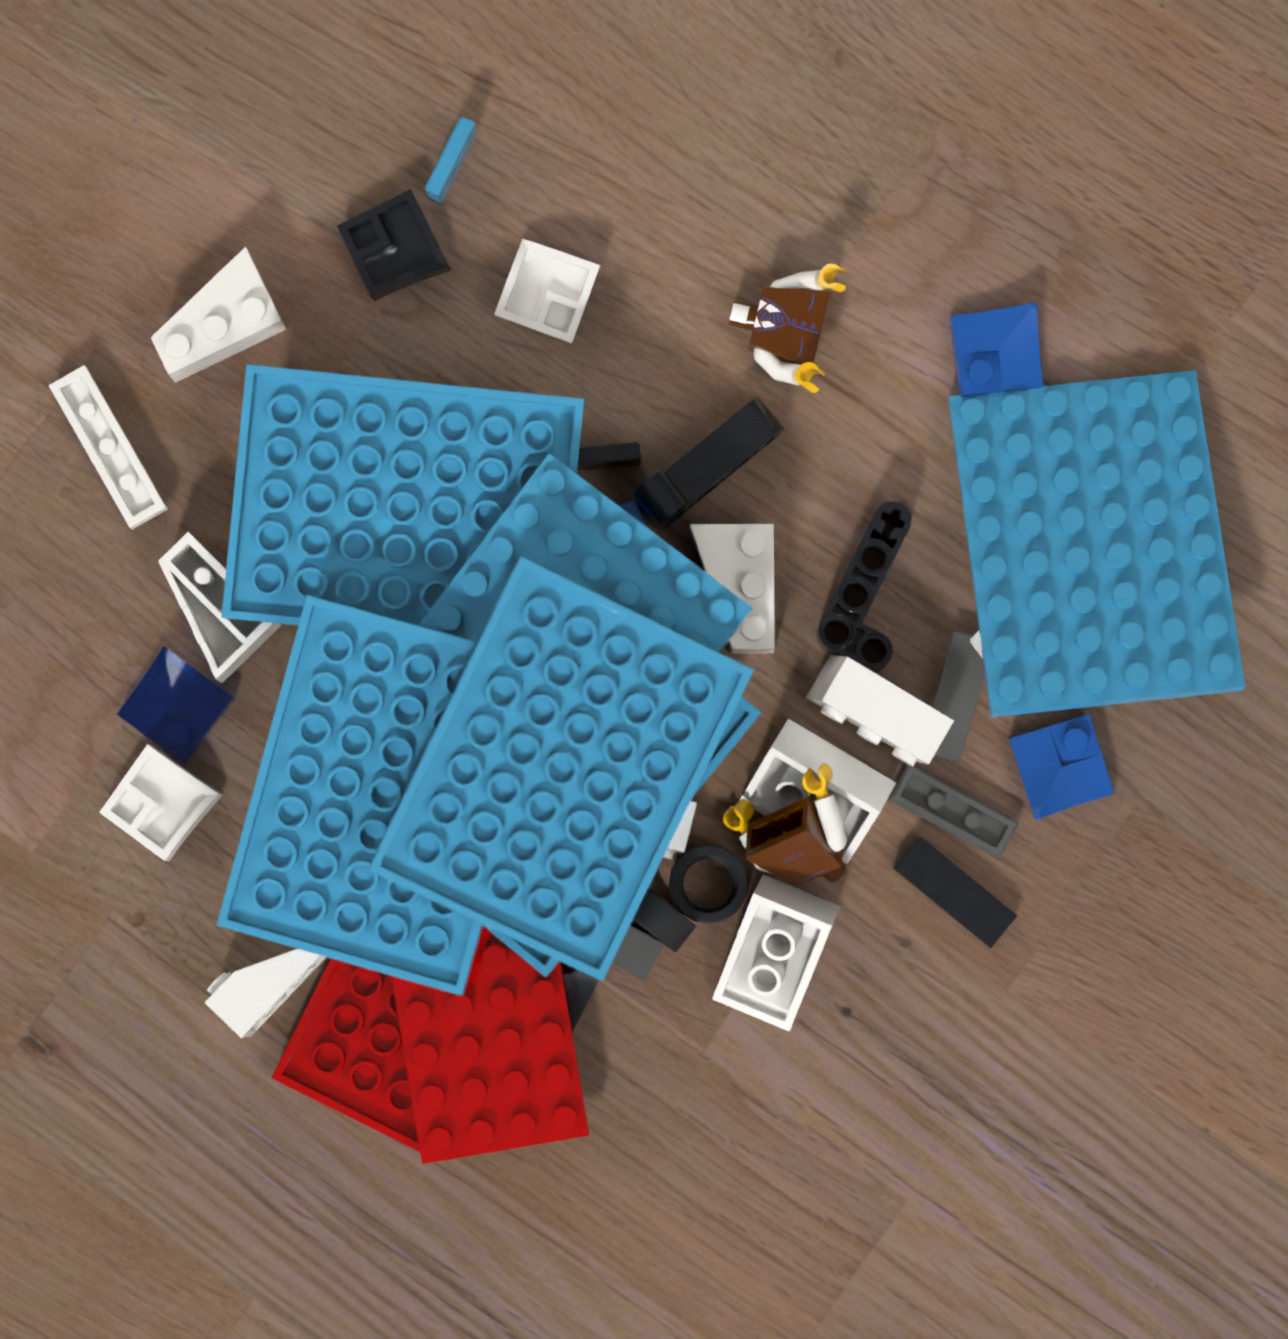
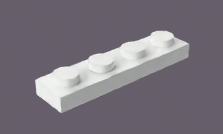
M83 365L50 384L51 391L128 526L133 530L168 510L88 368Z

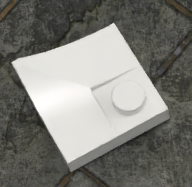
M522 239L494 316L572 344L600 265Z
M147 744L99 813L162 860L169 862L185 839L223 794L184 769L154 746Z

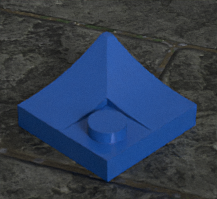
M1037 302L991 311L952 315L950 317L949 323L958 391L961 397L1043 387Z
M1089 713L1009 738L1035 820L1114 794Z

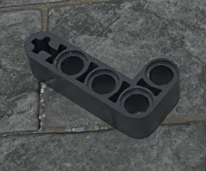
M756 397L666 471L660 470L646 480L634 492V500L659 530L662 531L770 444L785 428L762 400Z
M895 501L886 502L877 509L816 633L818 644L827 653L835 656L849 657L872 672H878L885 668L892 658L893 646L887 636L863 624V621L910 529L911 514L903 504ZM893 513L899 516L897 523L902 526V529L895 527L885 543L883 540H879L886 524L880 518L881 516L888 518ZM874 534L876 538H870V535ZM887 543L894 544V548H891ZM869 549L878 550L884 557L883 567L877 570L865 567L861 558L863 552ZM849 586L860 587L865 593L866 601L859 607L849 606L843 599V591ZM831 623L843 625L847 631L846 641L841 644L830 643L824 634L825 627ZM874 641L882 645L885 653L884 659L878 663H871L865 660L862 655V647L865 643Z

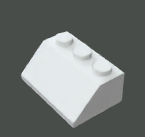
M788 718L741 799L748 800L754 810L764 816L807 796L815 801L817 800L816 794L809 793L803 787V776L811 767L814 777L821 780L818 775V769L822 763L828 764L832 769L833 777L827 785L829 795H834L843 819L847 842L843 848L842 860L847 865L881 812L896 782Z

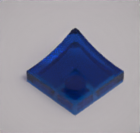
M164 646L117 715L185 765L235 698Z

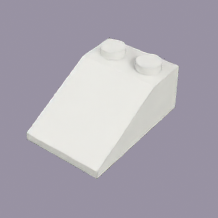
M763 874L752 895L712 999L790 1031L841 906Z
M295 949L234 971L233 973L224 972L207 989L211 996L205 1004L240 1038L251 1037L327 957Z

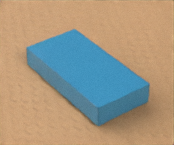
M464 117L459 118L425 186L428 199L440 205L442 204L477 134L475 122Z

